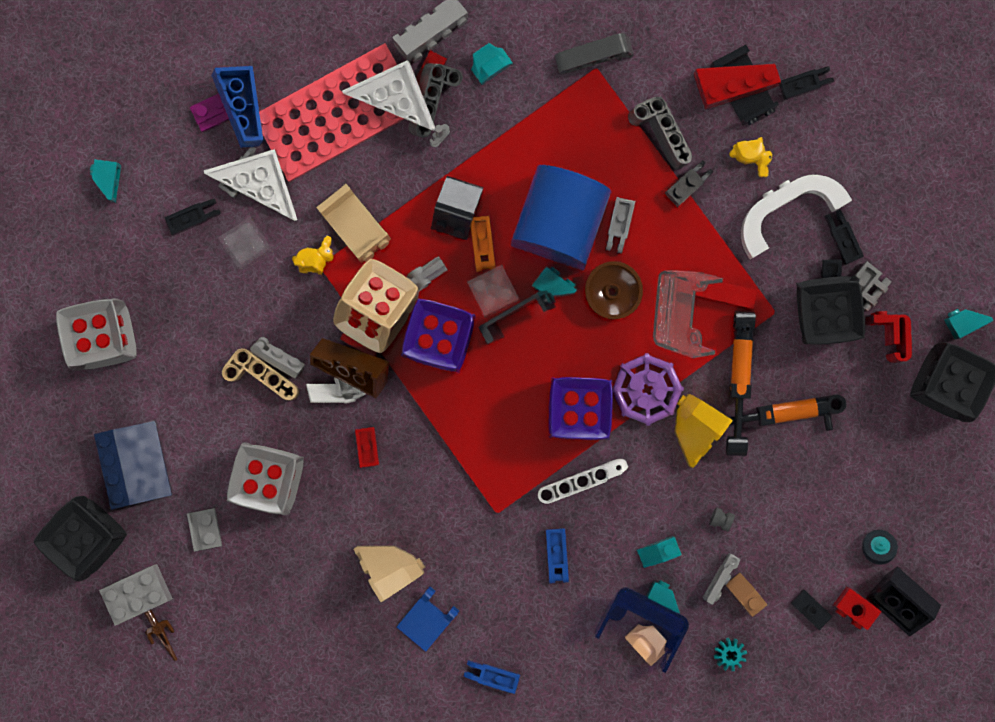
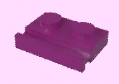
M219 93L190 107L202 133L229 120Z

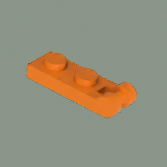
M489 216L474 217L471 231L476 271L479 272L482 269L488 268L495 270ZM488 255L489 261L481 262L480 256Z

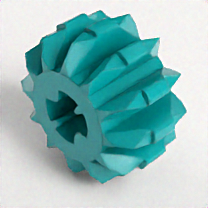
M726 638V644L719 641L722 648H714L715 651L720 653L714 655L715 659H719L717 665H723V670L725 671L729 665L731 671H735V665L738 668H742L739 662H746V659L741 656L747 654L746 650H741L744 644H738V640L735 638L732 644L729 638ZM729 650L731 652L735 651V653H733L734 657L732 659L730 657L726 658V656H728L727 652Z

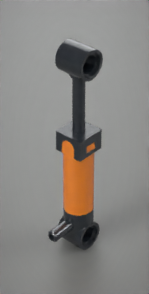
M735 311L734 342L729 398H736L734 436H727L726 455L746 457L748 451V438L741 437L743 400L751 399L752 385H750L753 331L756 322L755 312Z
M829 395L756 407L757 413L743 415L742 423L759 421V426L823 416L825 430L830 431L833 430L831 415L842 413L846 408V400L841 395ZM833 399L839 402V407L836 410L831 407ZM734 416V417H728V418H730L731 420H733V421L731 422V424H730V425H733V424H734V420H735V416Z

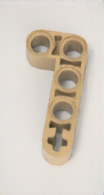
M238 349L222 370L223 378L231 382L238 381L247 371L285 400H295L299 395V389L294 383L247 349ZM246 352L248 360L241 363L239 357L242 353ZM257 364L263 365V372L261 374L255 373V366ZM231 368H235L237 372L234 378L228 376V371ZM273 375H277L279 378V382L275 386L270 384V378ZM283 385L289 389L293 388L292 392L294 394L286 396L287 391L280 387Z

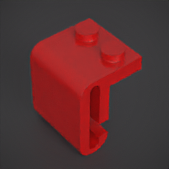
M877 311L865 318V325H885V346L897 345V353L885 355L889 362L899 363L908 361L911 358L912 335L911 319L909 316L904 314L887 315V311Z

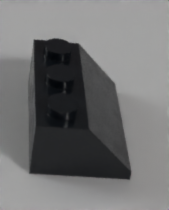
M898 566L887 573L866 597L909 637L935 620L941 607L940 603Z

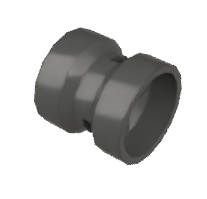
M716 507L709 525L714 527L721 526L722 530L728 532L732 526L735 514L730 512L725 514L722 509Z

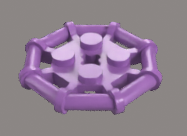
M645 353L643 356L625 364L622 363L612 388V392L622 412L621 415L645 423L646 426H650V424L670 415L673 416L681 392L684 391V387L681 386L673 368L674 364L650 356L649 353ZM644 364L645 370L636 374L631 371V369ZM649 364L664 370L661 373L649 370ZM666 373H668L673 387H667L663 378ZM626 374L631 377L627 388H621ZM645 384L653 388L650 391V395L642 392ZM668 391H674L667 406L664 403ZM621 392L628 393L632 402L629 406H627ZM659 405L664 408V410L650 416V409ZM634 406L645 409L646 416L631 409Z

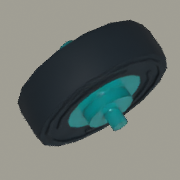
M874 530L864 538L862 550L867 560L874 564L882 565L894 559L897 554L898 545L894 536L889 532Z

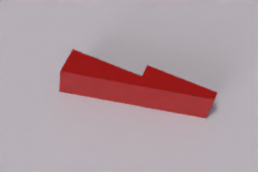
M683 272L680 273L676 290L681 294L754 310L758 290Z

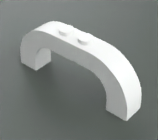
M808 175L798 178L791 183L787 180L779 185V190L775 192L770 190L763 194V199L748 211L741 227V241L749 259L769 249L761 234V223L766 215L807 193L822 197L831 212H834L852 201L847 191L837 181L829 177Z

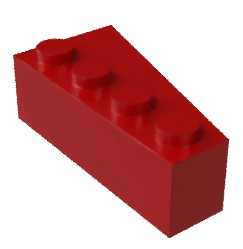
M775 64L699 68L694 72L695 81L705 110L776 88L781 83Z

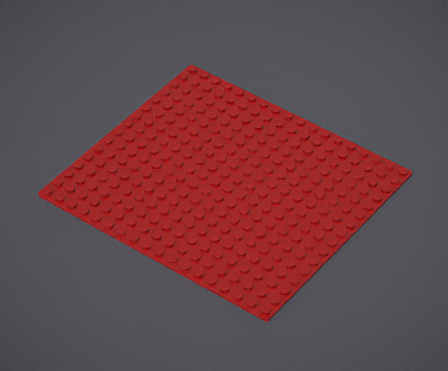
M598 69L590 71L379 222V225L387 232L391 240L384 249L376 251L372 259L384 263L407 277L416 268L423 267L439 256L448 271L431 281L432 283L426 288L419 291L418 298L446 304L476 315L467 353L459 370L460 373L425 365L401 356L412 311L409 313L405 324L395 339L381 354L386 361H389L391 368L496 513L503 511L599 441L549 438V399L552 377L612 380L613 388L622 363L625 364L643 356L645 353H649L650 356L665 362H672L677 377L681 382L733 344L735 311L755 312V328L775 313L771 304L691 195L681 205L676 207L664 194L679 180L642 128L634 126L629 122L628 109ZM538 165L555 166L582 174L604 184L611 190L584 271L511 246V240ZM447 176L484 187L474 217L489 216L495 270L488 268L482 269L479 272L476 271L471 228L467 240L431 229L435 205ZM616 197L635 201L628 236L625 239L622 254L617 253L618 244L621 239L618 237H613L612 248L610 251L606 250L609 237L608 231ZM346 246L333 255L332 261L326 262L323 273L340 297H342L351 280L366 262L361 263L350 248ZM488 255L480 256L481 262L489 261ZM616 261L629 265L637 272L642 282L643 295L639 306L633 313L621 319L601 317L591 309L586 300L585 285L588 276L597 266L606 262ZM546 266L549 269L551 267L555 268L561 273L559 276L563 280L569 279L576 285L574 288L577 291L574 295L554 297L556 301L554 303L556 308L544 312L538 301H535L497 323L504 338L496 342L487 344L478 328L536 294L538 291L532 287V284ZM683 272L758 290L754 310L678 293L676 290L680 273ZM609 289V294L614 295L615 291ZM644 364L631 369L634 374L645 370ZM649 364V370L661 373L664 370ZM666 373L663 376L667 387H673L669 375ZM626 374L621 388L628 387L631 379L628 374ZM645 384L642 392L650 395V391L653 388ZM621 392L627 406H629L632 402L628 393ZM614 394L611 432L630 419L627 416L623 417L621 415L622 412ZM634 406L631 410L640 412L642 408Z

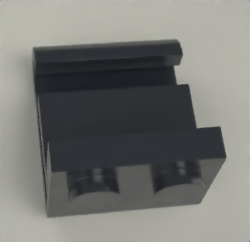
M447 176L435 205L431 229L467 240L484 187Z

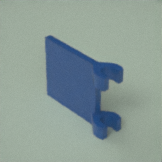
M432 587L425 591L397 626L400 631L424 651L429 649L459 612L453 606L447 614H444L429 601L436 592Z

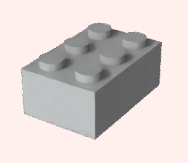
M157 564L99 590L115 626L173 599Z

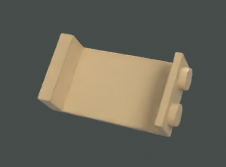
M347 184L316 207L361 263L372 259L374 253L379 249H384L391 240L387 232L383 230Z

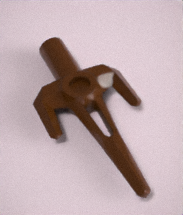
M150 609L144 613L151 624V627L145 632L151 644H154L151 634H155L173 660L177 661V657L164 632L165 627L171 633H174V629L168 620L158 622ZM160 634L163 635V637H164V639H165V641H166L167 644H165V642H164L163 639L161 638Z

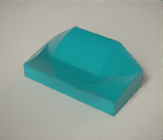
M488 43L472 54L473 66L471 71L480 84L483 85L511 66L513 62L503 48H497Z

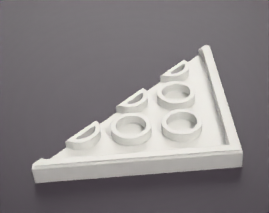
M409 61L400 63L342 91L345 95L430 130H435L433 120Z
M275 149L204 170L206 175L294 221L297 220Z

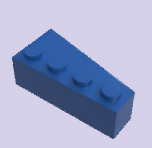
M253 66L214 68L211 76L240 147L260 146L263 141Z

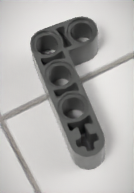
M620 33L555 54L559 74H566L612 59L620 61L621 58H632L634 54L629 36Z
M428 63L422 70L419 88L434 123L443 84L458 86L462 82L463 76L458 69L441 64ZM434 68L436 69L435 76L432 75V71ZM452 73L453 79L450 81L449 75ZM429 87L432 89L430 95L427 93ZM411 121L409 122L408 129L412 135L421 138L430 135L432 130Z
M653 97L639 103L629 112L628 120L632 125L639 126L649 122L670 165L674 169H682L691 161V151L663 98ZM636 112H639V113L641 114L642 118L639 117V116L636 114ZM661 122L665 123L666 128L661 125ZM669 139H672L675 145L672 144Z

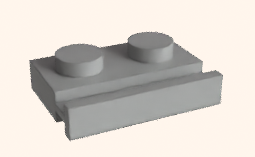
M215 508L187 514L194 552L222 546Z

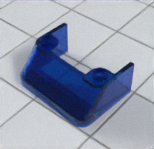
M623 587L619 589L608 604L595 630V637L600 638L609 618L615 621L621 620L627 610L662 627L659 633L667 640L665 647L668 650L660 664L662 672L666 673L689 628L687 618L631 588Z

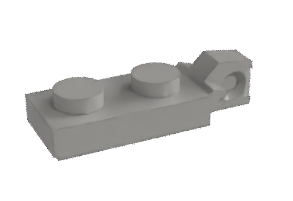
M728 553L725 561L719 567L706 590L703 600L712 605L719 600L722 594V587L727 585L731 578V571L739 565L740 559Z

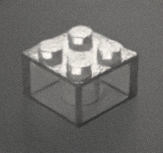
M248 217L218 237L238 269L242 272L274 251L251 217Z
M502 265L467 282L484 318L519 301Z

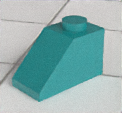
M94 159V164L90 168V175L106 198L116 203L121 165L117 162Z
M955 309L948 313V318L944 319L955 340L994 321L990 316L966 309L961 311Z
M674 536L637 549L644 568L682 555Z
M659 580V582L653 581L644 599V603L680 621L681 615L674 593L669 589L670 585L662 580Z

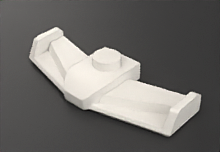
M335 377V384H306L310 403L347 404L355 402L356 399L366 394Z

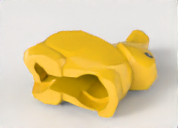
M762 137L757 140L737 142L729 153L730 157L736 158L738 162L745 165L756 163L758 165V175L760 177L768 176L767 165L771 162L772 153L771 151H765Z
M326 236L320 248L313 249L307 247L292 257L294 265L299 267V272H312L322 275L326 262L333 260V251L330 248L331 237Z

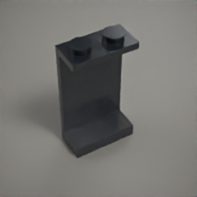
M744 45L712 62L710 67L753 65L748 57L750 50L747 45ZM767 90L730 102L742 125L748 123L749 126L758 122V117L762 115L768 117L775 113V108L779 105L778 101L773 102Z
M547 290L537 292L478 328L487 344L496 342L504 338L497 323L535 301H538L544 312L556 308L554 296L550 292L548 293Z

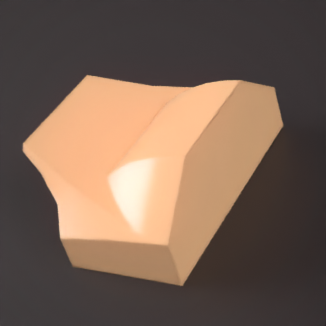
M638 624L625 636L626 640L650 666L665 654L664 648L667 640L653 625L642 626Z

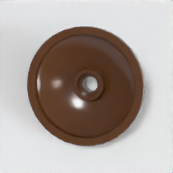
M611 261L597 266L588 276L585 285V296L589 306L595 313L607 319H621L630 315L639 306L643 295V286L639 275L632 267L622 262ZM609 289H613L615 294L610 295Z

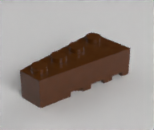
M324 338L319 341L310 353V365L375 399L388 383L389 361Z

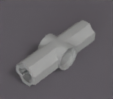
M438 256L423 267L420 266L410 272L407 278L421 291L430 285L431 281L448 270Z

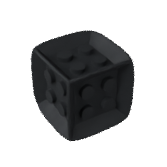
M857 276L820 278L796 283L798 317L803 344H834L865 338L863 297L859 284L860 280Z
M948 342L937 343L926 356L913 383L910 397L950 418L961 422H973L982 412L995 386V364L960 346Z
M76 496L49 520L36 536L34 544L64 574L75 581H83L88 579L91 574L96 572L124 541L127 533L119 523L94 501L86 496Z

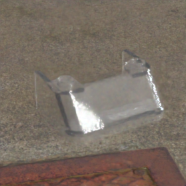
M662 271L658 277L653 329L655 344L691 358L715 355V350L702 346L700 331L692 328L696 291L702 292L706 290L708 284L722 283L723 278L702 272Z

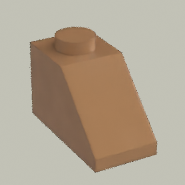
M738 573L727 583V588L750 616H755L767 606V603L741 573Z

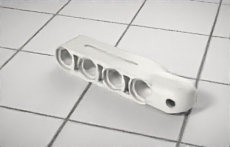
M615 459L543 486L538 491V498L542 503L549 504L605 483L608 479L621 475L628 468L627 462L624 459ZM617 465H620V470L616 469ZM598 469L605 471L606 475L602 480H598L595 477V472ZM580 476H585L588 480L587 484L583 487L577 484V479ZM561 483L569 484L570 489L567 493L559 491ZM545 489L550 490L552 493L549 500L541 498V492Z

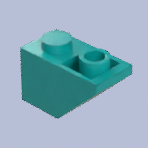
M547 266L532 284V287L538 292L547 290L554 297L574 295L577 291L574 288L576 285L569 279L563 280L559 276L561 274L553 267L549 269Z

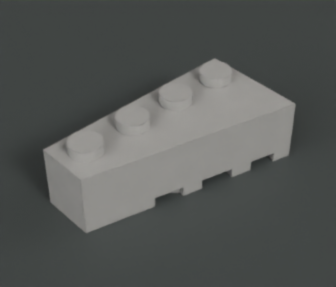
M445 0L433 9L432 15L429 13L425 14L420 18L416 26L411 24L406 27L402 36H399V34L393 36L394 45L406 61L416 63L423 57L422 53L427 49L428 51L433 50L438 45L437 41L441 38H448L452 34L451 30L456 26L458 28L463 26L467 22L468 12L458 0Z

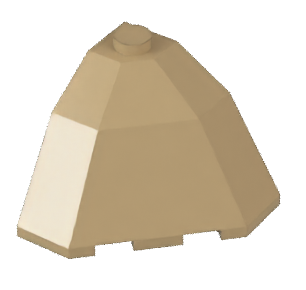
M357 546L354 548L364 573H368L371 577L368 582L380 602H383L424 574L423 569L425 565L420 558L416 559L414 555L396 546Z

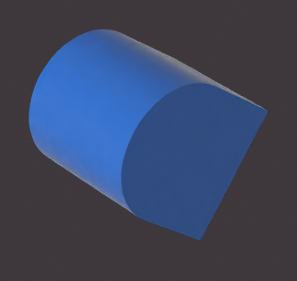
M538 165L515 228L511 246L584 271L611 190L604 184L582 174L555 166Z

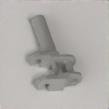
M447 124L435 127V132L432 134L433 139H430L432 147L439 146L449 135L450 130Z

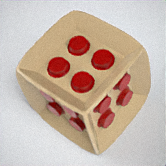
M369 259L356 273L339 300L333 317L334 325L363 346L382 353L395 339L405 324L409 313L413 310L418 298L419 288L410 279L377 260Z

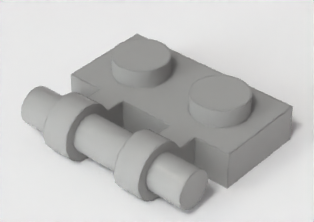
M868 261L864 263L855 275L860 280L862 297L866 301L863 305L866 312L878 303V298L882 293L885 294L887 292V287L891 284V280L888 278L880 282L878 278L882 273ZM874 285L877 289L872 295H869L867 292Z

